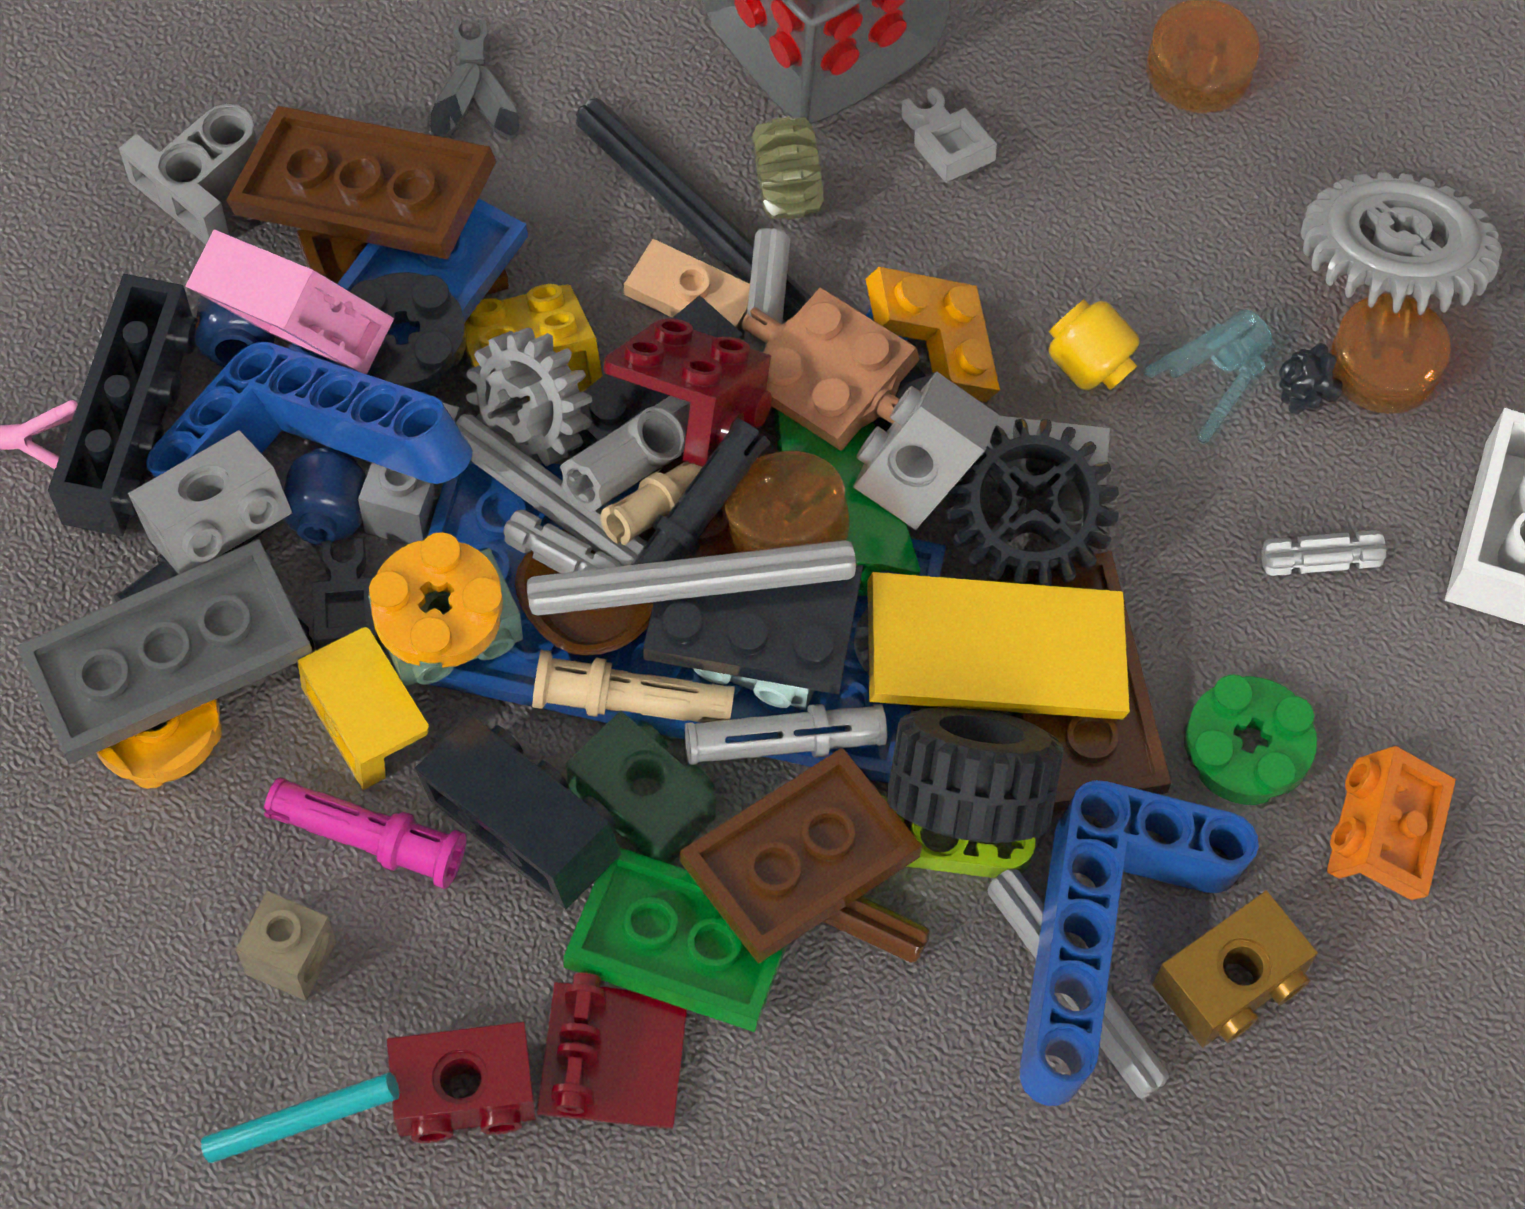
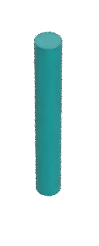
M389 1072L204 1136L201 1139L203 1155L209 1163H214L397 1100L399 1098V1086L394 1075Z

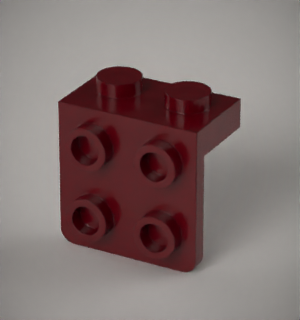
M665 318L652 323L605 357L604 372L606 374L691 402L683 461L703 467L726 436L736 418L747 422L754 428H759L765 422L771 407L772 395L769 391H766L771 355L751 349L747 342L739 338H717L693 330V326L690 323L680 319Z

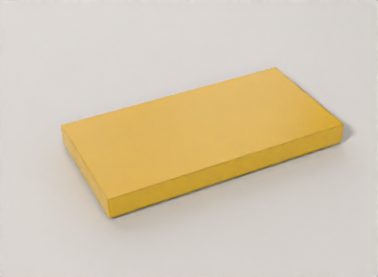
M872 572L867 581L869 702L1123 720L1130 712L1124 597L1122 591Z

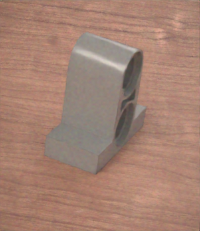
M223 104L207 111L160 152L137 133L119 148L128 181L206 245L214 229L229 235L221 203L229 196L257 144V137L252 116L246 109L238 105ZM229 142H236L234 144L224 145ZM191 178L194 179L192 181L182 183L183 180Z

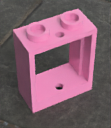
M215 229L186 284L187 288L264 331L364 374L368 373L394 320L393 317L316 271Z

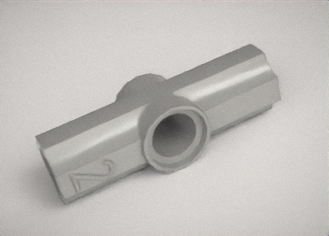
M669 396L655 406L643 410L612 433L564 462L560 466L563 474L561 487L573 505L583 506L591 513L683 454L691 402Z

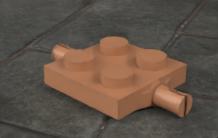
M819 288L793 318L783 324L762 312L758 307L750 310L751 316L746 314L742 323V329L765 342L767 345L763 353L771 355L766 391H769L772 395V407L840 451L844 449L862 427L875 421L878 417L884 418L891 424L895 422L890 418V415L900 400L896 397L899 384L919 361L915 346L822 288Z

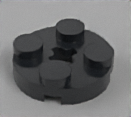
M408 272L392 273L375 278L374 280L361 281L351 289L350 292L394 318L389 330L400 323H409L410 326L420 329L419 332L409 334L408 343L397 344L394 335L386 334L367 375L418 392H424L442 381L441 375L451 368L454 361L457 366L463 357L467 337L463 313L458 301L449 292L448 285L443 279L434 275L424 276Z

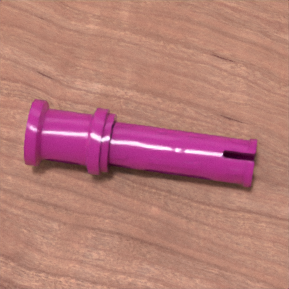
M282 777L277 778L273 782L264 804V809H266L264 816L266 818L291 824L336 842L362 849L376 855L377 861L382 864L383 868L394 871L400 866L433 878L434 885L442 889H447L453 882L465 852L466 834L461 831L453 830L450 834L440 832L415 823V817L406 812L394 813L391 817L382 813H376L328 794L302 787Z

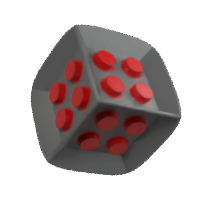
M702 0L714 29L760 87L788 115L793 118L805 117L810 123L825 119L855 104L895 80L924 59L943 35L951 1Z

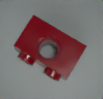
M525 1022L387 1038L389 1072L394 1075L399 1086V1098L392 1101L393 1119L399 1137L411 1136V1140L416 1143H434L450 1139L453 1136V1130L480 1127L481 1132L484 1134H505L521 1129L523 1121L536 1120ZM458 1074H471L481 1081L478 1090L470 1097L464 1099L450 1097L444 1092V1088L447 1082Z

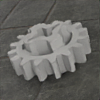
M525 328L515 333L509 331L488 340L489 346L475 352L474 356L480 365L467 370L466 376L477 385V390L467 394L466 398L468 402L479 405L481 413L475 417L476 419L487 425L539 464L543 463L545 466L567 457L569 451L583 444V440L578 432L589 428L592 421L585 414L581 413V407L591 403L592 396L579 392L577 383L581 382L586 375L583 370L571 372L567 364L570 361L572 352L568 348L555 353L553 351L552 335L547 333L535 338L532 328Z

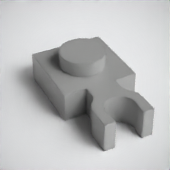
M932 87L927 91L928 109L918 108L910 98L902 100V119L909 127L915 130L916 149L945 182L996 161L997 143L966 108L950 114L945 109L943 95L936 87Z

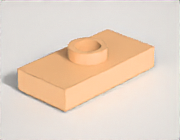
M652 239L624 283L625 296L672 318L699 295L739 331L747 314L749 283L655 239Z

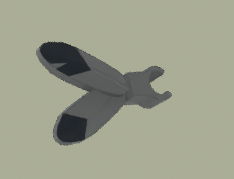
M483 18L478 22L480 36L475 39L463 38L462 22L457 19L454 23V43L457 51L460 53L461 65L456 68L449 78L430 114V128L433 136L446 138L457 131L473 101L494 132L510 139L515 138L519 134V116L514 103L497 79L485 67V51L489 46L487 23Z

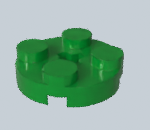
M1227 675L1219 679L1216 685L1204 693L1195 704L1185 729L1184 747L1188 759L1191 755L1194 766L1200 772L1198 778L1211 792L1223 799L1238 804L1258 805L1268 803L1272 797L1281 796L1285 792L1288 794L1301 784L1308 773L1317 749V734L1313 724L1314 712L1307 700L1296 696L1288 688L1277 682L1254 676ZM1247 728L1256 729L1260 732V736L1266 740L1267 747L1258 745L1253 753H1248L1241 749L1243 740L1235 736L1234 732L1236 730L1245 731Z

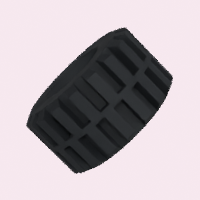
M936 707L911 712V714L904 715L898 723L886 797L888 799L887 803L890 808L908 821L932 832L953 838L990 843L1032 839V837L1045 834L1046 830L1050 829L1064 747L1058 742L1057 738L1040 727L1025 720L998 712Z

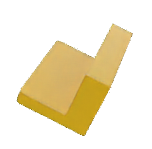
M363 627L298 660L301 688L362 790L386 779L384 759L386 756L427 736L428 723L369 628Z

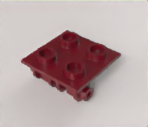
M590 973L574 974L573 984L554 982L537 1115L673 1129L687 1009L628 989L600 987L601 978Z

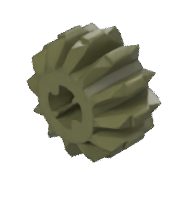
M790 116L773 118L771 122L757 124L752 139L764 212L771 219L786 218V220L803 218L805 214L818 212L824 197L821 167L812 124L805 117L790 118Z

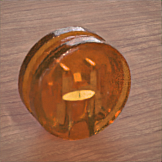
M1188 0L1178 3L1168 9L1155 25L1146 60L1149 81L1154 90L1165 101L1182 110L1194 113H1211L1224 110L1238 102L1250 86L1260 52L1258 34L1251 21L1242 12L1224 2L1217 0Z
M1391 293L1381 294L1375 305L1371 308L1368 306L1369 297L1364 298L1353 305L1344 315L1333 340L1330 353L1334 354L1337 358L1333 369V377L1341 380L1343 384L1342 393L1348 399L1367 410L1386 414L1412 410L1423 404L1433 394L1444 373L1451 352L1448 331L1443 321L1430 307L1427 306L1425 312L1419 315L1417 301L1412 297H1405L1400 310L1396 314L1393 312Z
M781 451L758 458L725 502L732 541L738 553L845 541L848 537L850 518L843 481L837 470L830 463L810 453Z

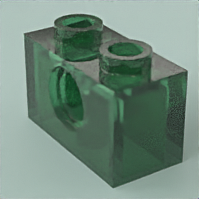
M620 711L566 762L567 783L569 789L582 801L587 796H591L600 802L616 822L613 829L642 855L670 864L680 854V850L687 847L716 819L717 795L714 793L716 789L711 779L695 764L690 765L689 762L683 766L666 751L668 745L665 739L652 725L643 720L636 724L624 712ZM641 778L654 779L663 786L657 793L648 796L636 794L629 788L634 781Z

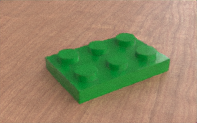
M619 847L621 855L594 882L564 954L563 968L577 973L594 974L599 976L601 981L755 1032L787 945L758 964L686 869Z

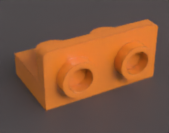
M1397 746L1357 758L1346 777L1345 789L1347 793L1339 823L1331 835L1330 846L1332 852L1327 872L1338 879L1361 873L1409 900L1427 897L1456 779Z

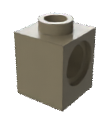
M267 890L240 940L236 952L247 976L307 1001L336 944V939L328 916Z

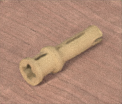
M541 650L536 672L532 707L543 709L546 703L584 708L588 716L598 717V714L605 715V710L607 709L682 721L708 723L730 720L735 686L710 685L669 677L629 673L612 669V663H606V659L596 658L591 664L553 658L551 651Z

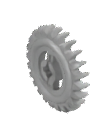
M1378 172L1376 179H1372L1367 174H1360L1354 176L1353 182L1348 179H1342L1334 183L1333 188H1326L1319 192L1317 200L1308 205L1306 217L1301 228V237L1304 240L1303 253L1305 256H1311L1313 253L1312 270L1317 272L1325 262H1329L1326 274L1328 286L1333 285L1338 276L1347 274L1348 280L1345 289L1347 298L1354 294L1357 287L1366 284L1369 286L1368 306L1370 308L1373 307L1378 297L1384 291H1387L1392 295L1393 312L1395 314L1400 310L1406 295H1412L1416 299L1419 315L1425 312L1430 294L1439 298L1440 309L1444 313L1450 307L1454 291L1459 295L1460 304L1463 306L1467 305L1472 296L1473 289L1476 295L1481 296L1485 292L1487 284L1494 280L1499 267L1502 247L1498 241L1499 232L1494 225L1489 223V216L1481 209H1474L1475 202L1469 197L1457 198L1455 197L1456 190L1449 186L1437 188L1435 187L1434 180L1423 178L1418 182L1414 181L1412 175L1403 173L1400 174L1399 178H1393L1388 172ZM1363 223L1375 232L1372 244L1361 232L1360 225ZM1433 228L1443 238L1445 244L1443 248L1430 239Z

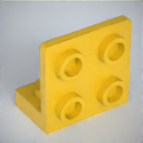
M543 284L532 288L527 294L503 300L494 298L482 299L465 322L467 334L465 349L473 368L480 365L474 356L475 352L489 346L488 340L509 331L515 333L525 328H532L535 338L547 333L553 336V351L555 353L567 348L572 352L570 361L567 364L571 372L583 370L586 375L581 382L577 383L579 392H584L603 376L596 337L569 284L561 286Z

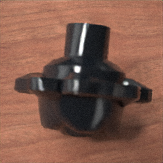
M1318 343L1310 350L1303 348L1298 352H1294L1291 358L1284 362L1279 370V387L1283 391L1281 401L1289 404V411L1295 415L1307 408H1318L1322 399L1333 402L1342 392L1343 384L1341 380L1333 377V369L1337 358L1334 354L1328 353V347L1323 343Z

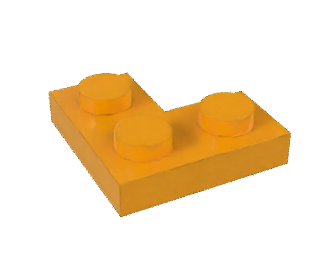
M880 266L865 279L874 321L897 336L926 341L933 373L937 371L981 402H987L1000 391L977 286Z

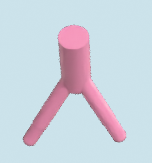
M70 400L23 424L0 425V450L20 449L55 469L60 456L33 442L32 436L72 421L78 403L75 400Z

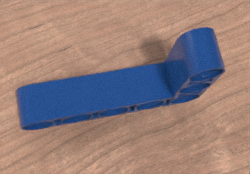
M258 342L242 349L232 358L154 445L148 454L146 464L150 473L156 478L238 430L262 454L283 430L427 483L439 484L447 482L463 472L471 461L473 451L442 401L436 397L270 342Z
M1094 780L1084 783L1075 792L1055 829L1020 1064V1082L1025 1092L1034 1101L1045 1106H1059L1069 1102L1092 1074L1096 1066L1123 872L1206 893L1224 892L1235 884L1254 859L1259 848L1258 835L1245 818L1231 812L1107 781ZM1083 815L1096 818L1103 828L1090 825ZM1147 831L1159 834L1166 844H1161L1152 839ZM1211 846L1221 849L1228 856L1229 860L1219 857L1213 852ZM1074 873H1081L1087 876L1096 888L1081 884L1076 879ZM1064 932L1078 935L1085 941L1088 949L1074 946L1067 940ZM1055 993H1063L1070 996L1076 1002L1079 1011H1071L1063 1007L1058 1002ZM1046 1055L1062 1059L1067 1064L1071 1075H1063L1054 1071L1049 1066Z

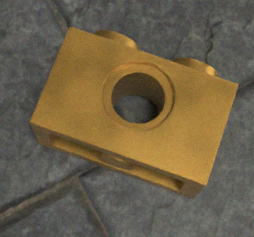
M1266 890L1164 962L1152 985L1202 1048L1220 1035L1229 1043L1243 1034L1259 1019L1254 1010L1271 998L1278 1005H1282L1299 993L1310 982L1305 973L1318 952ZM1236 963L1244 966L1250 971L1254 984L1244 986L1232 982L1226 976L1223 965Z

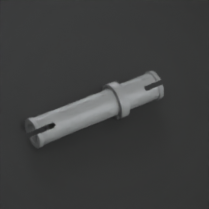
M823 704L809 705L807 712L747 717L697 724L693 722L685 723L686 752L690 765L705 761L758 758L761 756L810 751L814 758L826 757L829 755L830 749L874 744L880 746L886 745L887 724L882 704H874L870 707L825 710ZM845 726V730L842 732L794 735V731L800 729ZM778 733L777 738L725 742V738L730 736Z

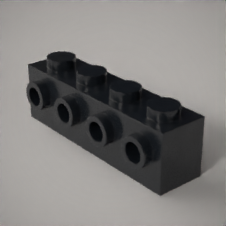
M123 273L48 488L49 495L62 525L123 537L130 515H138L128 493L145 484L143 476L147 467L148 454L164 435L161 422L166 407H174L180 394L182 377L179 368L184 353L191 354L196 346L195 327L197 318L192 316L184 285Z

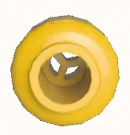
M1083 299L1048 331L1054 338L1049 346L1050 357L1081 390H1091L1101 382L1109 390H1112L1137 367L1130 356L1139 346V336L1107 301H1098L1090 305Z

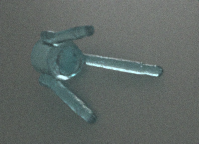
M1246 309L1239 310L1223 324H1216L1204 335L1147 366L1144 374L1151 378L1170 369V375L1173 378H1178L1209 358L1224 371L1239 370L1240 373L1197 436L1199 443L1205 444L1224 421L1251 379L1265 369V364L1260 355L1272 345L1271 332L1266 323L1257 314Z

